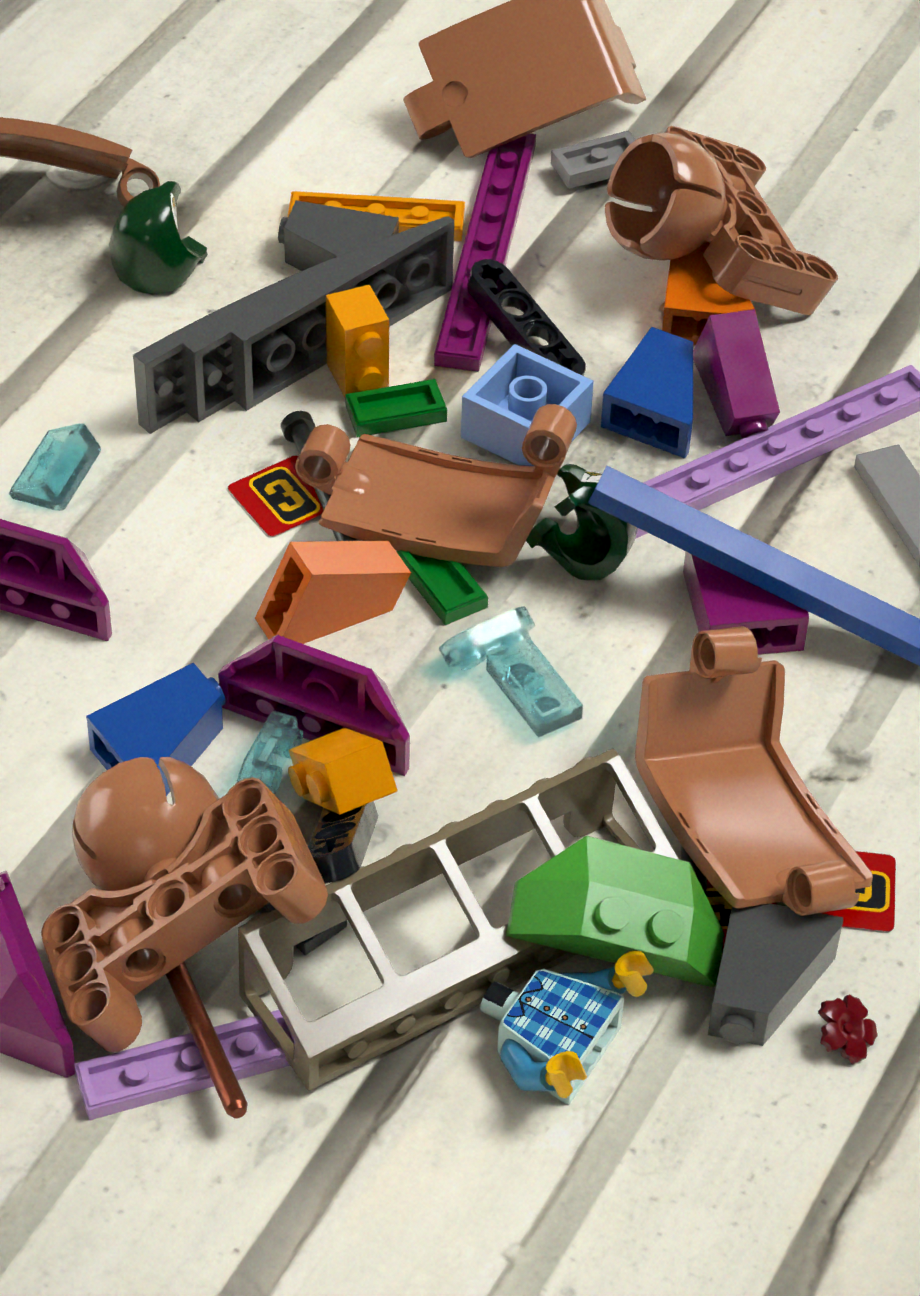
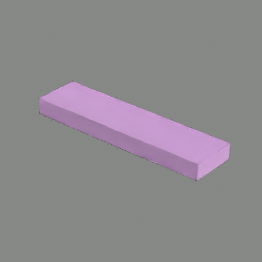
M272 1011V1015L294 1043L293 1035L280 1011ZM258 1016L214 1027L237 1080L290 1066L286 1060L285 1053L281 1048L276 1047L263 1029L262 1021ZM191 1033L74 1064L75 1075L89 1120L214 1087Z

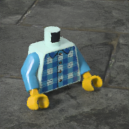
M637 950L629 951L617 960L615 967L596 972L556 973L546 969L537 970L520 993L496 981L489 986L482 999L480 1010L501 1021L498 1031L497 1052L519 1089L523 1091H548L561 1102L570 1105L621 1029L624 996L621 994L627 990L630 995L639 997L647 989V983L642 976L653 974L654 969L644 953Z

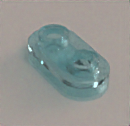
M521 606L455 635L439 647V651L448 667L459 665L461 671H466L488 659L487 652L501 646L504 652H509L531 639L528 631L535 626V623L526 606Z
M273 711L268 716L242 763L237 782L245 778L254 777L260 779L276 794L282 778V768L287 759H291L289 749L302 744L303 731L297 728L296 717L278 711Z

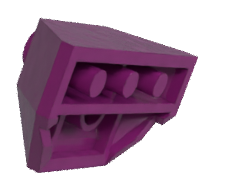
M0 519V610L109 641L112 636L109 600L85 553L68 538Z
M276 635L224 665L219 671V685L225 696V705L222 708L309 741L342 728L353 730L383 741L391 771L403 776L407 774L410 759V735L386 683L372 669Z
M7 871L0 872V1053L65 1078L75 1075V1058L71 1037L40 960Z

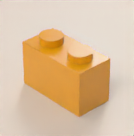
M370 284L326 295L327 366L344 398L345 394L389 387V318Z
M342 728L289 749L293 766L288 768V774L295 792L300 797L303 796L304 799L339 815L398 792L383 741L347 728Z

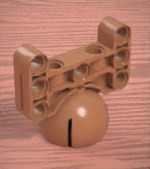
M670 126L664 133L651 134L636 139L625 149L616 162L607 185L608 195L621 201L650 206L652 208V212L625 207L615 202L606 203L605 216L609 231L613 238L627 251L644 259L671 260L691 254L708 241L710 245L703 253V256L713 271L712 276L714 280L724 290L738 297L804 315L814 313L838 280L836 271L826 261L795 249L755 187L765 173L766 166L751 151L692 131Z
M139 757L119 763L106 770L91 782L81 795L72 824L73 844L79 864L92 883L99 889L93 887L70 904H65L55 909L44 922L41 936L69 1019L104 1050L119 1052L131 1045L139 1035L142 1026V1016L134 997L136 994L266 904L270 903L289 922L294 924H304L313 920L326 905L328 897L327 887L294 815L260 779L254 777L245 778L231 787L225 796L219 798L204 775L193 767L171 757H160L158 766L161 767L166 776L173 805H171L167 801L165 786L155 761L148 757Z

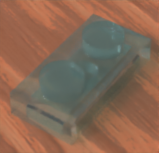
M531 638L486 657V671L537 737L582 719L583 704Z

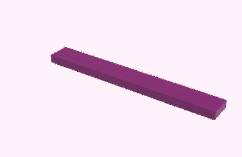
M530 133L488 151L434 353V366L476 372L480 370L492 321L469 294L467 283L472 266L479 260H496L506 266L536 147V134Z

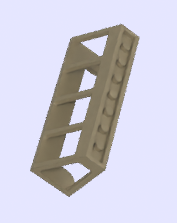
M614 748L595 757L584 758L574 767L554 777L540 779L530 788L508 799L496 800L484 810L459 822H450L438 832L413 844H404L390 855L365 867L361 866L351 876L326 885L328 893L326 905L321 913L307 923H291L275 909L269 913L257 914L246 924L238 927L239 995L253 1015L260 1018L263 1029L276 1047L281 1048L285 1053L287 1062L308 1091L481 1004L487 989L494 981L512 988L530 979L535 971L541 969L548 970L577 955L576 953L506 936L508 924L500 928H493L460 871L459 865L533 829L537 831L550 857L553 858L564 851L565 847L550 821L564 815V827L574 837H582L606 827L621 845L640 849L613 817L612 809L616 784L654 849L652 853L678 859L622 758ZM443 873L478 938L406 975L400 976L394 971L363 912ZM348 920L382 986L314 1021H306L284 982L293 966V946ZM268 991L270 992L293 1035L294 1043L259 997L260 995Z

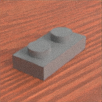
M628 130L551 150V165L568 189L610 178L612 170L621 154L636 139Z

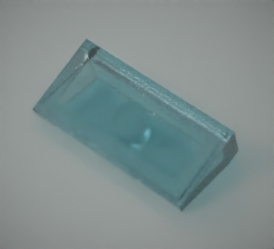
M79 423L48 430L11 487L9 495L12 499L52 510H64L101 452L99 443L86 425Z

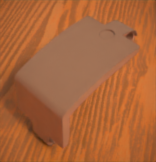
M511 0L420 40L419 48L433 81L412 91L403 98L420 140L438 136L453 128L462 152L467 158L476 157L544 127L616 99L630 104H639L646 100L634 70L637 66L621 28L615 25L605 0Z
M0 117V157L37 162L117 179L122 172L116 192L119 202L124 207L129 200L134 198L127 190V182L129 180L141 179L148 185L149 189L160 186L159 178L152 169L129 158L133 150L128 147L70 128L48 123Z
M547 404L540 407L534 414L522 444L524 457L534 466L509 465L464 458L368 434L360 436L348 462H346L351 446L349 437L336 426L329 424L319 425L310 433L296 460L295 469L302 481L331 495L318 521L319 525L362 541H389L395 550L408 551L414 555L466 564L505 567L515 562L540 515L554 479L564 462L576 432L577 423L571 411L563 406Z
M741 626L698 632L693 639L689 671L649 675L642 682L635 760L638 771L653 800L690 858L712 886L732 907L745 908L782 901L800 916L854 907L860 895L859 893L855 894V889L870 887L873 875L814 799L780 743L784 707V666L775 660L761 662L762 658H758L756 640L753 633L747 627Z

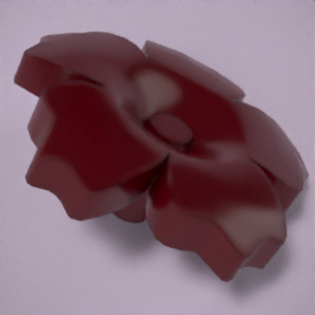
M850 994L844 996L843 1000L837 998L833 1001L826 1000L822 1002L818 1014L827 1024L821 1027L822 1037L820 1043L826 1047L827 1052L840 1048L841 1056L849 1059L851 1064L866 1059L867 1047L872 1046L878 1037L876 1023L871 1019H864L868 1015L867 1008L859 998Z

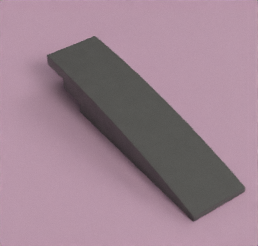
M446 216L322 262L218 309L133 354L138 424L151 434L185 413H188L196 421L200 422L234 401L247 411L327 364L326 295L370 284L389 318L390 327L451 291L453 286L454 220Z

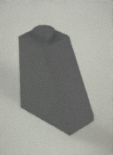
M295 200L289 217H282L278 241L284 244L285 263L303 271L362 246L399 233V217Z
M771 903L745 908L732 907L712 1003L708 1035L724 1038L736 1044L750 1043L763 1046L835 960L843 917L823 913L800 916L789 907Z

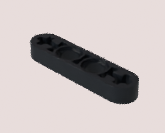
M483 259L475 262L471 268L467 290L512 346L516 344L584 376L586 363L511 271L504 264L496 260ZM503 307H515L524 314L519 316L512 315L506 312ZM528 337H540L546 340L548 345H536L530 342Z
M374 801L340 815L323 808L308 848L325 884L351 876L361 868L378 819Z

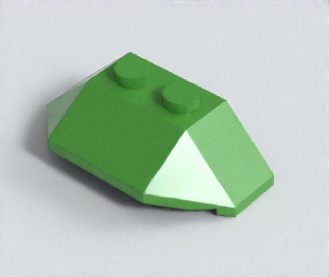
M585 836L515 882L506 936L616 963L623 954L629 951H641L652 965L653 973L713 988L716 986L720 968L724 931L690 862Z

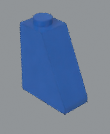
M651 327L604 391L601 427L686 458L689 454L693 423V341Z
M191 663L87 715L90 750L106 770L134 758L148 757L153 759L160 770L167 796L170 793V788L164 772L158 766L160 757H171L183 761L190 766L196 762L223 729L222 706L225 705V696L222 688L214 678L210 677L207 679L194 663Z

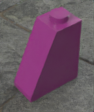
M755 309L710 315L693 350V360L725 436L740 434L742 438L761 431H768V427L772 426L778 417L780 409Z
M685 551L683 574L698 632L744 626L753 633L758 655L804 651L809 622L808 611Z

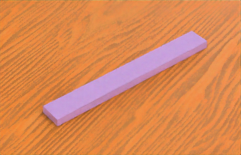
M912 365L906 366L770 426L768 431L754 433L643 483L697 510H701L919 412L920 372ZM638 528L636 538L647 534V532Z

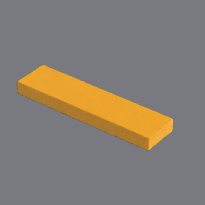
M291 192L288 217L295 200L399 217V233L449 216L454 220V241H462L465 215L464 201Z

